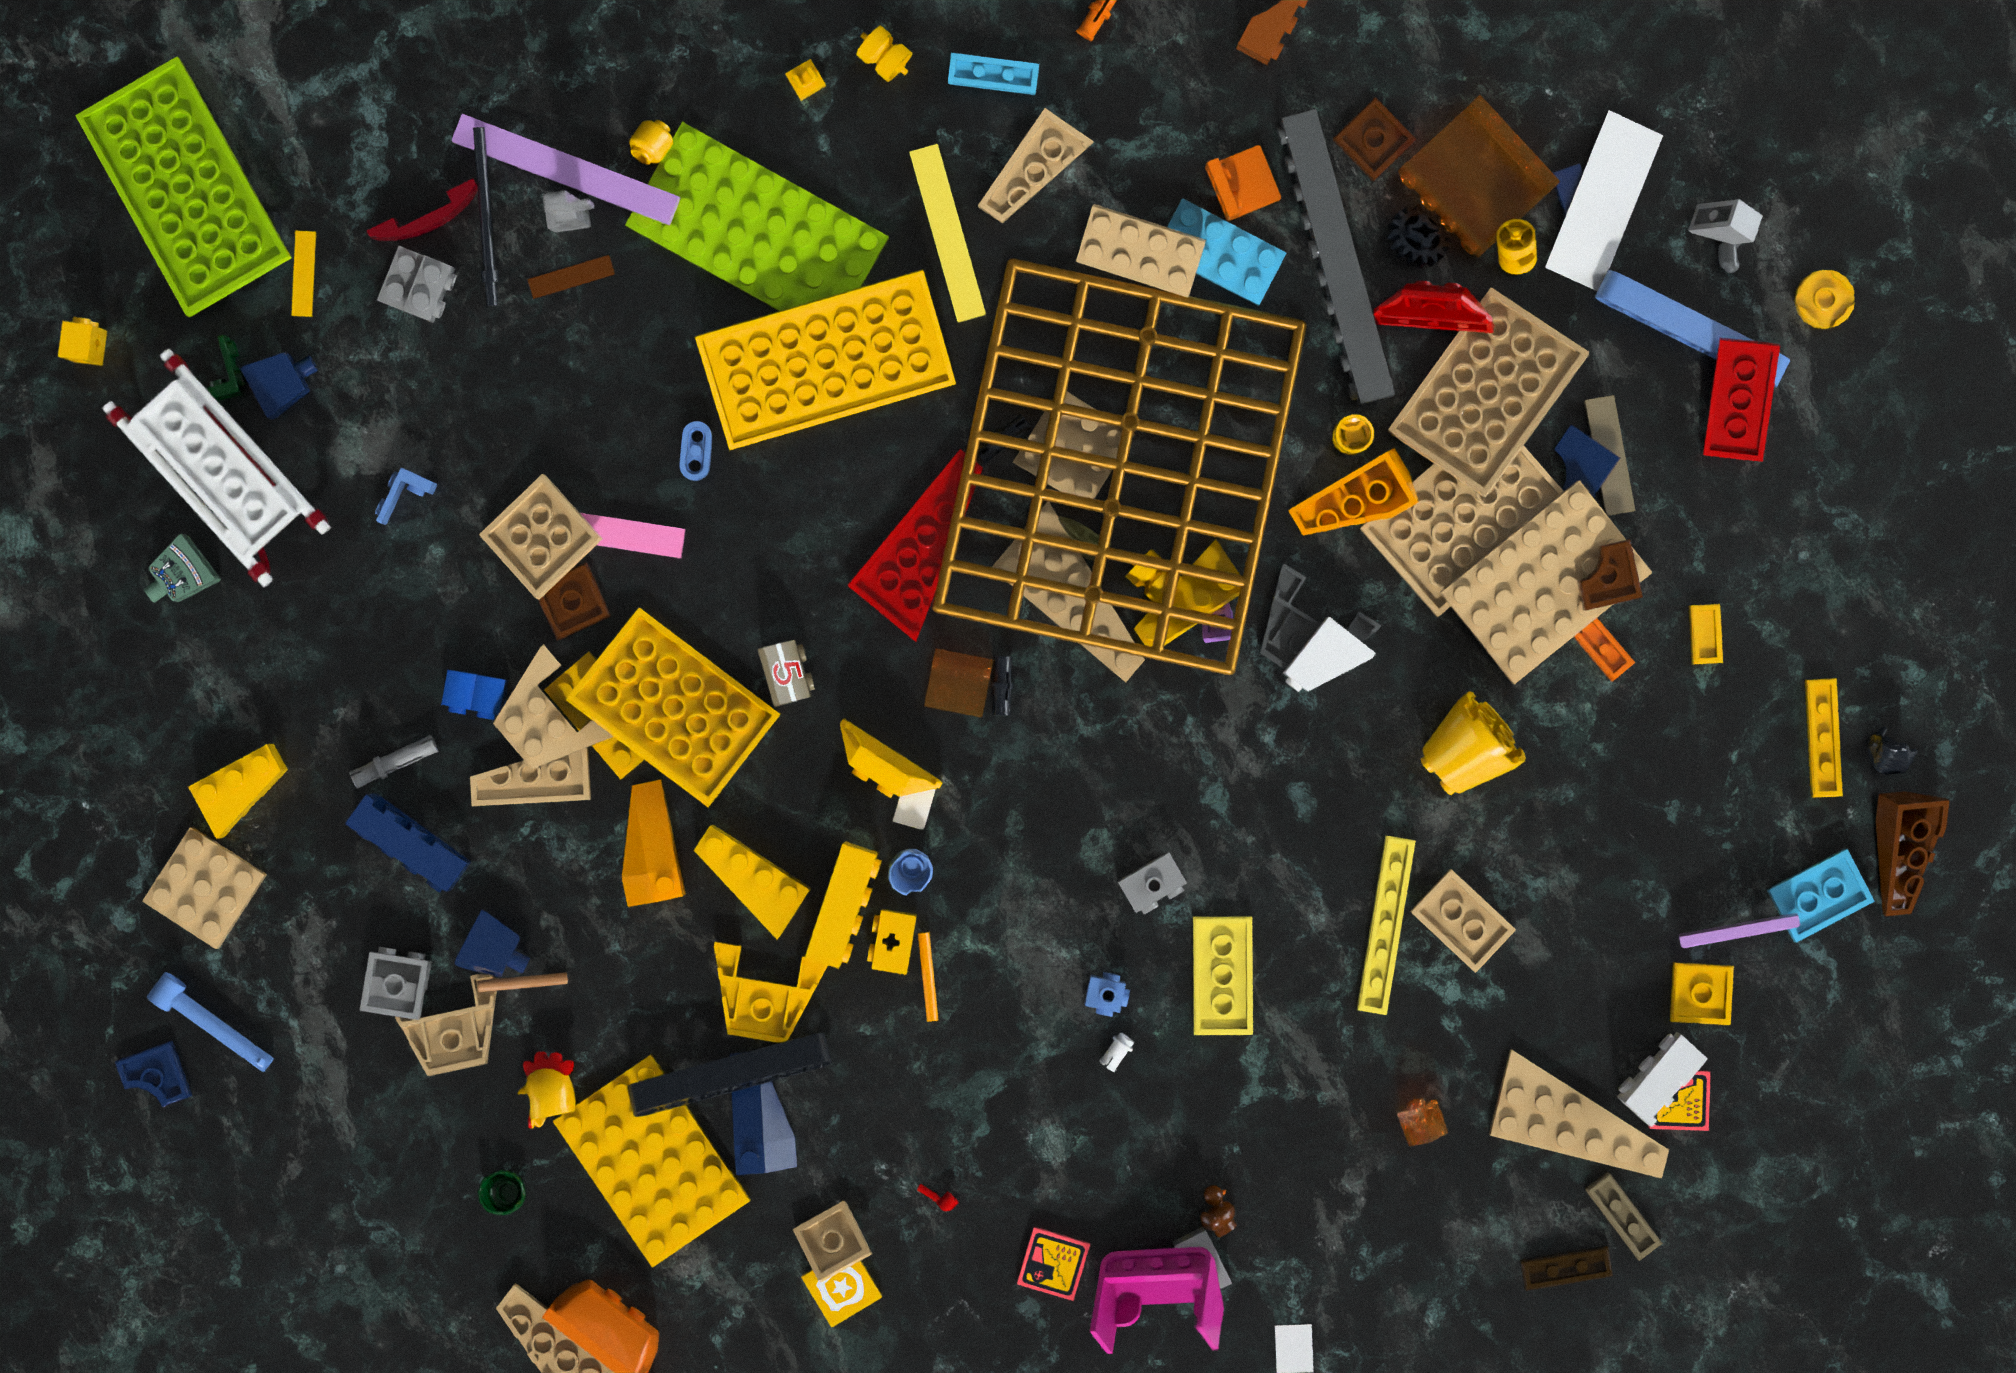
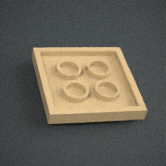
M1066 392L1064 403L1094 409L1074 395ZM1045 411L1027 440L1044 443L1050 412ZM1062 415L1055 446L1116 459L1122 430L1118 426ZM1020 450L1013 463L1036 477L1041 455ZM1053 457L1047 484L1059 492L1094 499L1112 470Z
M541 474L479 534L531 594L539 600L603 539L544 474Z
M190 827L142 902L213 948L219 949L267 874L196 828Z

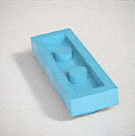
M951 53L948 84L1036 95L1039 64Z

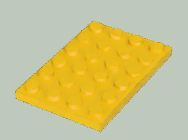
M641 608L636 610L566 698V701L708 808L780 716V713Z
M650 1054L575 1106V1112L564 1113L556 1118L553 1123L653 1268L750 1202L751 1199L687 1105L647 1116H633L627 1086L665 1074L653 1055Z

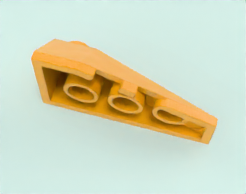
M1393 448L1288 511L1302 535H1308L1350 525L1393 518L1419 501L1410 473L1396 449Z

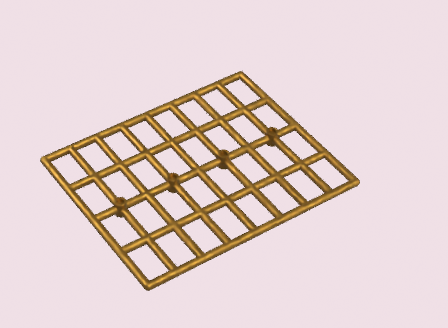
M1014 258L1009 259L1005 269L932 606L933 611L939 614L1225 675H1233L1238 661L1304 342L1306 322L1300 319L1189 296L1187 298L1164 290ZM1017 271L1078 284L1071 315L1012 303L1011 297ZM1089 287L1149 299L1144 328L1138 330L1083 318ZM1161 302L1222 315L1216 345L1157 334L1155 329ZM1008 314L1067 326L1068 331L1062 358L1001 345ZM1233 317L1294 330L1288 361L1228 349L1227 345ZM1080 329L1138 341L1140 348L1134 373L1075 361L1074 355ZM1157 345L1213 357L1207 388L1146 376L1151 348ZM998 357L1059 369L1053 400L992 388ZM1224 360L1285 373L1279 404L1218 391ZM1071 372L1131 384L1126 413L1119 415L1064 403ZM1143 387L1204 400L1198 431L1139 419L1137 414ZM989 399L1050 412L1044 443L984 431L983 427ZM1215 403L1276 415L1270 447L1209 434ZM1067 415L1121 427L1122 432L1116 459L1055 446L1061 416ZM1137 430L1195 443L1189 473L1185 474L1129 462L1128 457L1133 433ZM980 442L1041 455L1035 485L1031 486L975 474L974 468ZM1206 445L1267 458L1261 489L1200 477ZM1052 458L1113 470L1107 500L1102 501L1046 489ZM1125 473L1185 485L1180 516L1177 517L1121 505L1119 499ZM971 485L1031 497L1025 529L964 516ZM1197 488L1258 501L1252 532L1191 520ZM1043 500L1103 513L1104 517L1098 545L1037 532ZM1120 516L1176 528L1171 559L1167 560L1109 547L1115 518ZM961 528L1021 540L1022 546L1016 572L956 560L955 556ZM1188 531L1249 544L1243 576L1182 563ZM1034 543L1095 556L1089 586L1082 587L1028 575ZM1110 559L1168 572L1162 602L1157 603L1102 591L1101 584L1106 560ZM952 571L1013 584L1007 616L945 603ZM1179 574L1240 587L1234 619L1173 606ZM1025 587L1084 599L1085 607L1080 631L1018 618ZM1100 602L1159 615L1152 647L1091 634L1097 604ZM1170 618L1231 630L1225 662L1165 650L1164 646Z

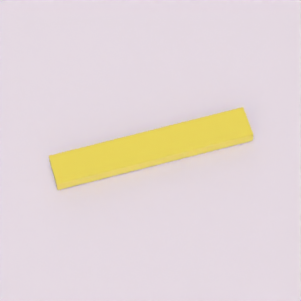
M938 144L910 151V157L957 322L960 323L984 316L986 312Z
M1385 835L1357 1010L1387 1015L1416 840Z

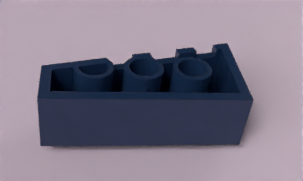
M377 793L365 795L345 823L359 836L379 846L378 849L384 854L403 863L402 866L414 875L419 873L428 879L426 883L438 892L442 890L446 892L451 891L471 863L469 859Z

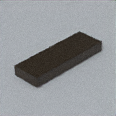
M1607 1245L1520 1260L1524 1289L1526 1291L1613 1276Z

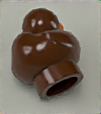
M1210 1185L1205 1189L1203 1197L1205 1202L1213 1207L1207 1212H1202L1200 1220L1203 1228L1213 1231L1218 1238L1236 1228L1237 1224L1233 1219L1235 1208L1230 1202L1223 1201L1226 1190H1222L1216 1185Z

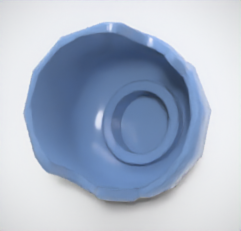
M917 849L899 851L889 862L888 879L892 888L902 895H907L911 892H921L932 879L933 865L928 855Z

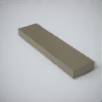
M1611 395L1584 400L1590 437L1621 457L1600 488L1603 510L1607 516L1635 511L1615 397Z

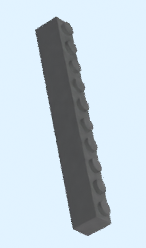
M1313 109L1284 117L1280 121L1281 127H1277V135L1280 144H1286L1288 155L1284 156L1288 173L1293 172L1296 184H1293L1292 188L1296 201H1301L1304 212L1300 213L1304 230L1309 229L1312 241H1308L1312 259L1317 258L1320 269L1316 270L1320 287L1325 286L1328 297L1324 298L1326 312L1328 316L1333 315L1336 326L1332 327L1333 337L1336 344L1341 343L1343 355L1339 356L1343 372H1349L1351 383L1347 384L1350 398L1352 401L1356 400L1358 406L1392 397L1395 395L1317 110Z

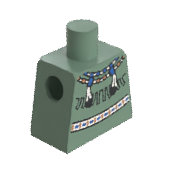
M180 534L149 566L148 569L156 580L144 588V591L154 603L166 594L172 601L180 602L219 582L221 578L191 538L186 534Z

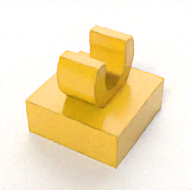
M811 59L785 74L801 101L826 86Z

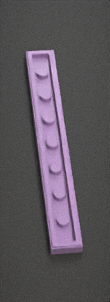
M465 114L461 115L451 140L453 143L474 150L473 128L485 127L487 156L670 226L681 199L679 196Z

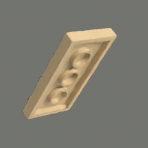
M1094 204L1076 262L1188 298L1206 240Z

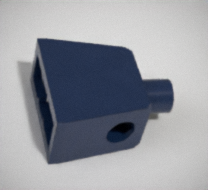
M286 352L240 368L266 417L272 420L276 419L310 392L304 378L318 371L316 364L310 356L295 363L292 356Z
M481 910L456 957L454 965L495 978H501L506 967L523 974L530 958L515 951L520 941L519 935L486 911Z

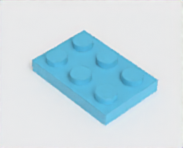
M1843 849L1766 889L1780 915L1798 914L1800 926L1787 929L1794 942H1798L1875 902L1848 849Z

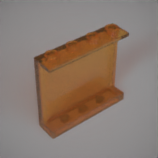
M1481 95L1472 101L1464 111L1398 170L1401 174L1402 182L1409 189L1414 188L1421 196L1420 199L1423 205L1430 211L1434 210L1441 217V223L1445 229L1451 233L1454 232L1462 240L1461 245L1469 254H1475L1477 257H1480L1497 241V231L1504 222L1512 219H1521L1560 183L1559 179Z

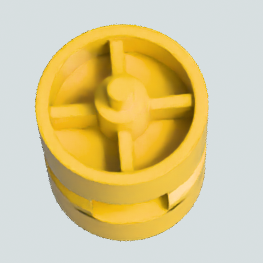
M878 26L869 35L864 32L861 34L860 37L864 41L856 55L866 64L876 63L875 70L884 80L889 82L900 72L904 75L908 73L905 66L911 58L912 52L903 44L893 45V37L884 27Z
M1512 219L1504 222L1496 234L1499 264L1504 271L1510 274L1526 273L1537 262L1535 229L1529 222L1522 219Z
M1152 548L1146 553L1148 556L1161 558ZM1132 564L1134 567L1125 577L1137 587L1144 586V594L1152 602L1158 603L1163 597L1168 572Z

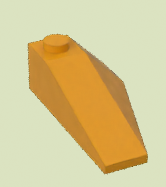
M662 780L632 786L622 871V882L628 907L686 895Z

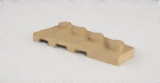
M1044 108L978 207L999 222L1004 223L1090 147L1094 141Z

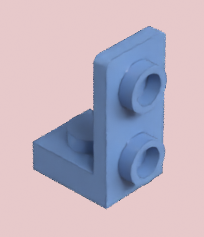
M400 468L399 472L395 471L389 480L388 488L391 489L387 498H382L376 508L375 514L378 515L376 521L384 525L387 524L406 483L409 484L407 490L422 497L425 492L433 495L438 484L404 468Z

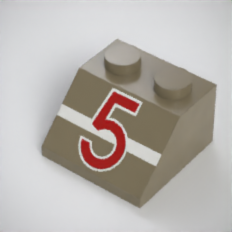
M791 640L758 649L774 707L812 697L810 691L815 690V685L811 672L805 674L802 662L807 661L803 644L797 645L796 640Z

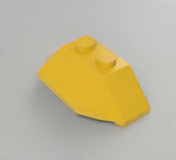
M843 719L841 721L840 727L848 764L854 768L851 773L865 782L868 778L879 784L876 789L891 798L895 794L900 797L940 788L943 782L848 720Z

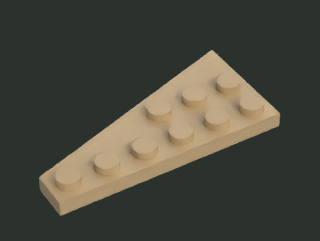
M515 1283L497 1306V1311L514 1336L519 1339L527 1351V1355L536 1364L541 1373H614L543 1319L542 1316L548 1307Z

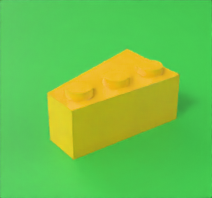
M266 744L190 785L189 789L216 839L224 838L233 826L250 811L249 809L266 794L288 769L275 745Z

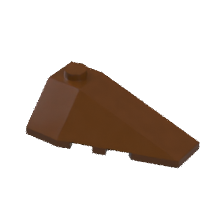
M1906 791L1879 794L1876 832L1882 912L1884 916L1912 914L1924 884V879L1922 878L1928 862L1932 863L1936 854L1933 853V849L1938 837H1943L1946 830L1950 801L1947 798Z

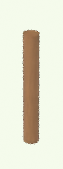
M567 972L478 980L477 983L478 992L563 985L568 984Z

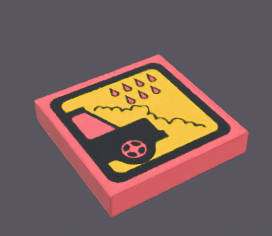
M1697 1071L1688 1084L1684 1087L1682 1086L1672 1096L1674 1101L1670 1106L1666 1107L1664 1105L1654 1116L1657 1122L1652 1127L1648 1125L1649 1129L1709 1131L1710 1071Z
M1034 1226L1017 1284L1074 1301L1090 1243Z

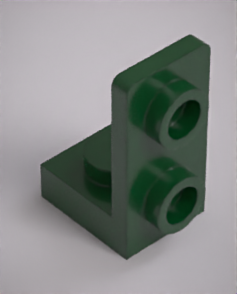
M225 335L217 336L230 382H227L226 379H219L210 382L209 388H205L217 402L245 394L243 386L247 385L246 379L241 369H238L235 360L239 356L237 346L234 340H230Z

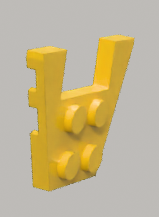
M715 941L714 950L721 985L727 1034L776 1043L788 1041L828 965L802 956L797 986L738 977L737 971L742 946Z

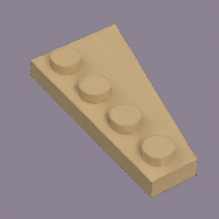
M588 747L534 769H531L523 760L471 776L472 806L591 800Z

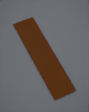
M606 255L527 280L533 299L615 275L610 256Z

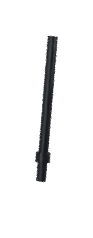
M485 127L473 128L484 268L481 271V281L485 283L486 306H498L497 282H499V270L495 269Z

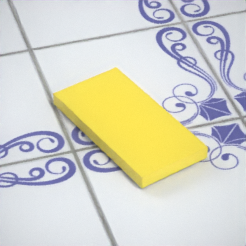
M1252 916L1193 917L1194 1035H1253Z

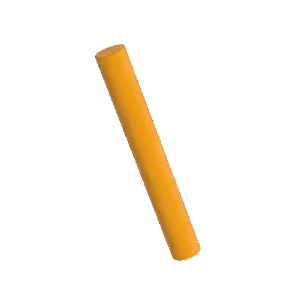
M918 933L927 1022L938 1021L930 933Z

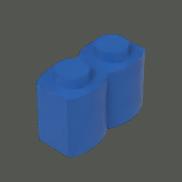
M447 670L441 705L449 706L448 712L466 715V709L478 711L477 717L494 720L495 714L499 715L505 705L509 680Z

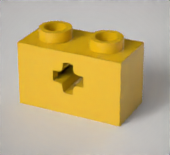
M73 317L72 322L63 321L58 357L72 362L103 366L107 331L99 328V323L92 322L90 319Z
M882 909L880 915L874 916L872 932L877 933L876 944H870L867 961L872 962L871 969L907 975L917 914ZM890 933L895 934V939L900 941V944H895L893 949H888V943L883 942V938H888Z

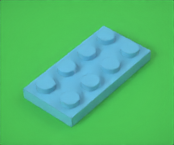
M1183 198L1167 226L1168 228L1206 240L1196 274L1257 306L1260 305L1286 255V252Z

